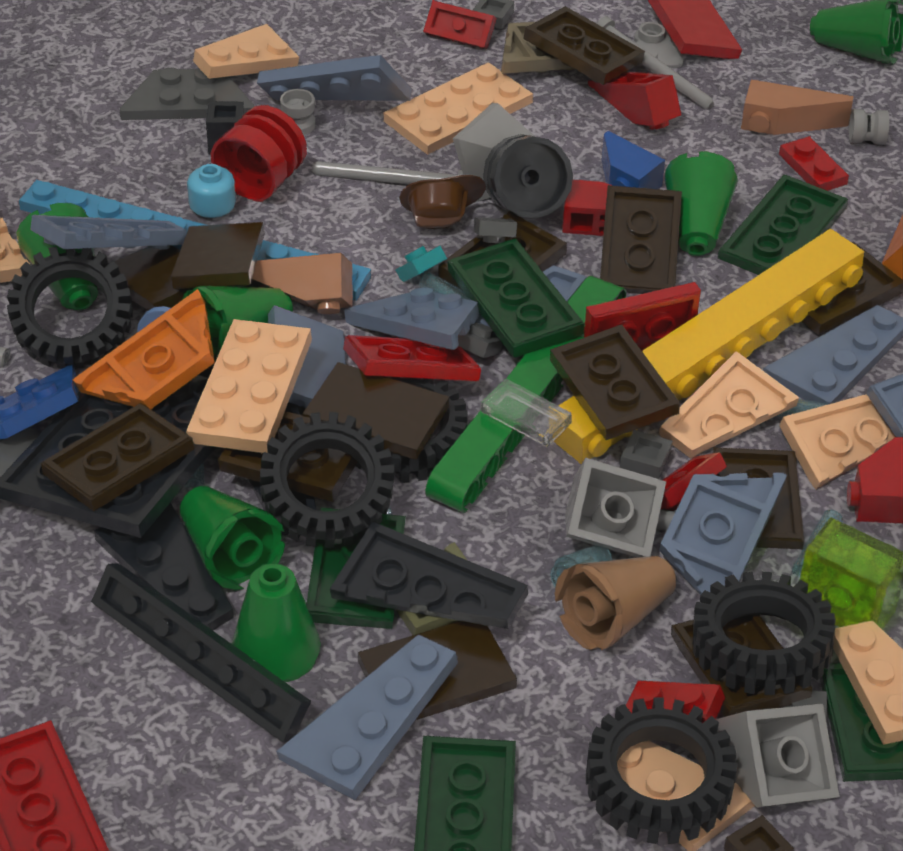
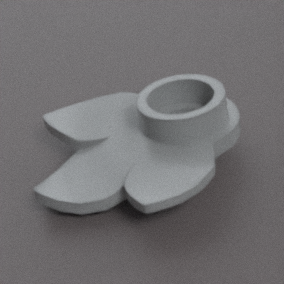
M644 22L639 26L634 36L636 44L670 68H679L683 65V54L679 52L668 32H665L663 25L657 22Z

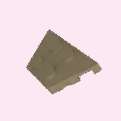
M535 22L508 23L501 65L502 74L520 72L543 73L549 70L574 69L564 65L561 60L549 53L538 50L535 45L523 39L525 28Z

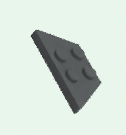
M165 68L152 71L120 107L121 120L207 118L208 101L244 102V114L253 108L254 104L230 76L209 79L199 68Z

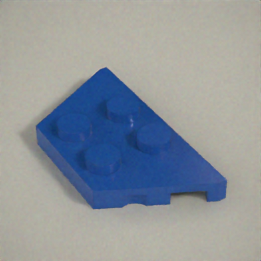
M68 365L41 380L34 378L24 381L15 387L17 392L5 398L0 396V439L9 438L78 402V388L72 380L77 376L73 365Z

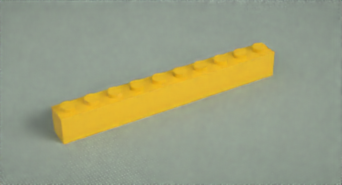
M830 228L642 352L678 400L688 398L736 351L745 358L749 357L755 349L767 341H773L782 331L794 323H800L804 320L808 312L815 310L821 305L828 304L834 296L848 287L855 286L863 274L864 251ZM575 396L549 411V438L580 464H582L585 458L591 459L602 456L609 447L624 437H630L633 432L631 431L605 440Z

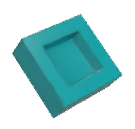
M422 246L405 255L407 263L395 269L400 280L405 282L446 260L447 257L441 246L428 252Z

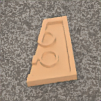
M268 24L195 49L193 62L209 79L298 66L299 56Z
M736 351L680 406L679 414L669 417L660 426L659 435L665 439L672 440L673 446L689 458H692L797 406L799 397Z
M873 620L835 628L833 649L881 742L885 745L903 741V649Z
M644 741L631 746L621 755L617 762L618 771L629 787L641 795L653 799L672 800L682 798L695 791L705 778L701 765L651 741ZM734 783L730 805H727V811L722 820L716 818L715 827L709 832H706L700 826L698 838L690 841L684 830H681L679 843L687 851H696L755 807V805L740 786Z

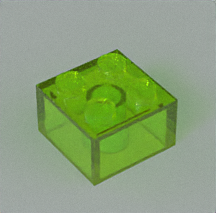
M830 517L806 548L800 580L808 583V593L817 589L822 593V601H829L832 606L831 613L835 614L836 626L844 627L873 620L883 630L896 611L903 585V551Z

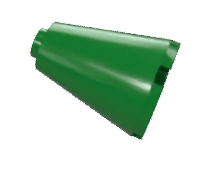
M870 0L821 9L817 12L816 16L811 18L810 34L815 36L817 43L882 63L894 64L898 59L892 57L894 51L901 52L903 46V14H900L898 10V5H903V0Z
M699 151V157L687 158V153L679 155L670 161L665 170L666 189L682 191L678 243L683 251L693 256L705 255L715 248L738 183L733 163L722 155L708 151Z
M72 203L50 205L51 211L40 214L88 217L82 207ZM38 210L30 213L20 223L16 232L19 248L32 265L35 264L34 255L41 252L44 258L49 257L50 252L48 248L57 246L45 243L44 237L30 230L32 215H39ZM57 246L59 253H66V249ZM82 248L75 249L78 253L82 252ZM81 278L60 279L48 285L62 306L67 309L84 310L91 306L98 296V286Z
M197 286L193 290L187 291L183 299L197 289L201 292L206 303L215 362L233 319L268 323V313L274 305L293 312L291 299L279 288Z
M209 486L195 487L182 499L180 515L208 574L223 588L232 590L244 589L240 583L249 580L251 574L257 568L266 564L279 563L285 548V543L281 541V531L284 532L282 524L271 513Z
M266 564L257 568L250 576L232 639V645L284 682L297 680L313 668L320 652L321 641L294 573L288 567L281 564Z

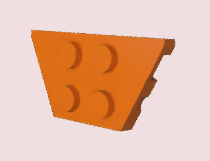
M197 289L72 379L78 390L84 394L133 407L142 403L149 409H152L214 364L215 360L206 303L201 292Z

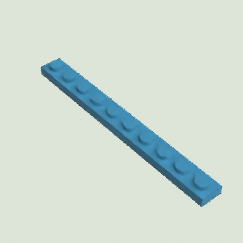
M37 179L19 200L20 210L30 213L38 210L39 215L51 211L50 205L72 203L82 207L86 211L87 216L93 218L170 221L187 231L189 226L205 225ZM263 240L257 261L318 254ZM172 245L181 250L182 245ZM352 263L353 300L357 301L371 279V269Z

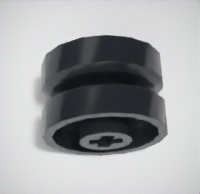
M518 134L503 139L493 147L485 161L483 179L486 191L496 205L518 216L539 218L550 215L563 205L571 191L573 172L570 159L560 146L546 138ZM526 173L530 177V180L528 182H526L525 180Z

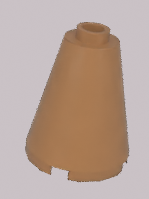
M660 556L573 565L565 569L557 579L555 601L562 600L565 614L559 617L569 635L583 648L589 650L609 648L674 593L676 575L672 566Z

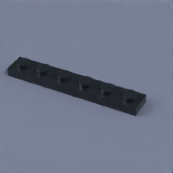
M107 564L91 600L94 605L281 742H288L296 735L311 704V700L121 564Z

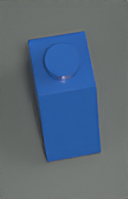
M610 131L604 133L601 160L607 184L659 189L662 187L665 159Z

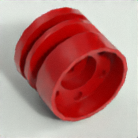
M258 105L248 110L234 124L233 128L229 129L215 142L211 150V164L226 168L232 173L235 181V193L256 202H262L271 197L284 183L285 179L291 176L294 170L303 163L307 155V143L302 130L290 116L280 109L269 105Z

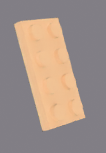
M488 62L410 101L385 111L384 122L428 155L453 143V138L492 103H498L511 114L533 103V93L506 74H502L498 68Z
M233 319L186 430V434L193 438V443L267 453V444L272 437L275 438L312 342L311 328Z

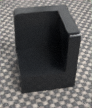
M208 101L206 118L208 155H211L215 142L244 115V102Z

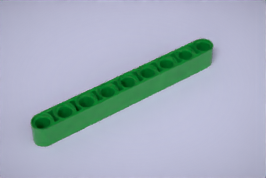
M588 276L568 300V304L584 322L585 327L586 307L626 298L627 290L597 277ZM584 334L524 355L435 466L426 484L425 495L427 498L462 513L467 512L466 505L474 503L488 483L485 482L487 478L494 477L507 460V457H504L507 452L512 453L527 434L524 430L534 425L545 410V408H542L544 404H550L564 386L561 384L563 381L562 377L550 361V349L582 339Z

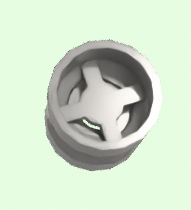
M291 89L284 92L280 97L281 111L295 121L302 130L303 135L311 133L316 125V119L313 114L315 110L314 95L304 89Z
M852 109L848 131L850 144H861L863 141H871L874 145H886L889 133L888 110L866 113L864 109Z

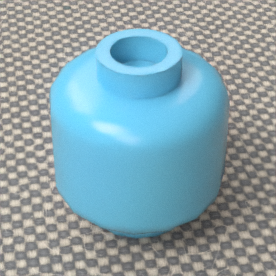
M206 164L195 169L189 175L187 181L188 202L191 210L197 215L205 218H217L228 214L234 208L236 202L235 181L232 173L226 168L216 164Z

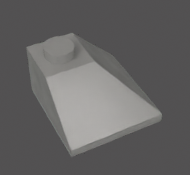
M492 103L453 138L463 175H474L483 179L485 161L494 146L507 137L518 134L534 135L501 105ZM527 173L525 174L526 182L530 180ZM485 190L483 196H482L479 200H477L476 202L481 201V200H484V199H487V198H491V197L489 196V194H488L487 191Z
M585 458L573 478L565 513L566 537L637 558L651 556L666 481Z
M823 704L752 710L716 719L719 722L717 733L726 730L731 737L729 746H735L737 754L735 763H737L735 782L757 808L840 797Z

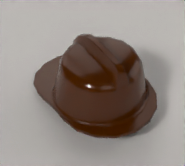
M474 175L420 180L406 186L401 191L399 199L401 205L406 210L412 212L415 224L418 227L444 229L451 227L462 219L465 214V207L475 203L483 196L486 185L482 178Z

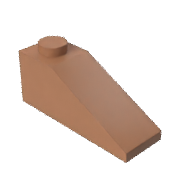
M751 79L745 100L741 129L779 135L847 127L854 96Z
M342 253L258 260L251 280V283L262 288H279L291 300L313 308L321 314H337L340 312V308L353 306L352 262Z

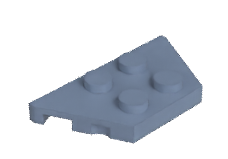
M427 287L417 288L409 293L344 309L345 320L350 325L451 350L459 346L458 335H466L470 330V325L474 324L479 317L477 301L463 299L459 294L445 295L433 292V289Z
M780 472L773 473L772 478H748L747 473L729 474L724 477L716 476L715 474H694L661 541L659 551L700 595L704 590L710 592L711 584L716 581L725 586V577L735 575L740 582L782 491L787 475Z

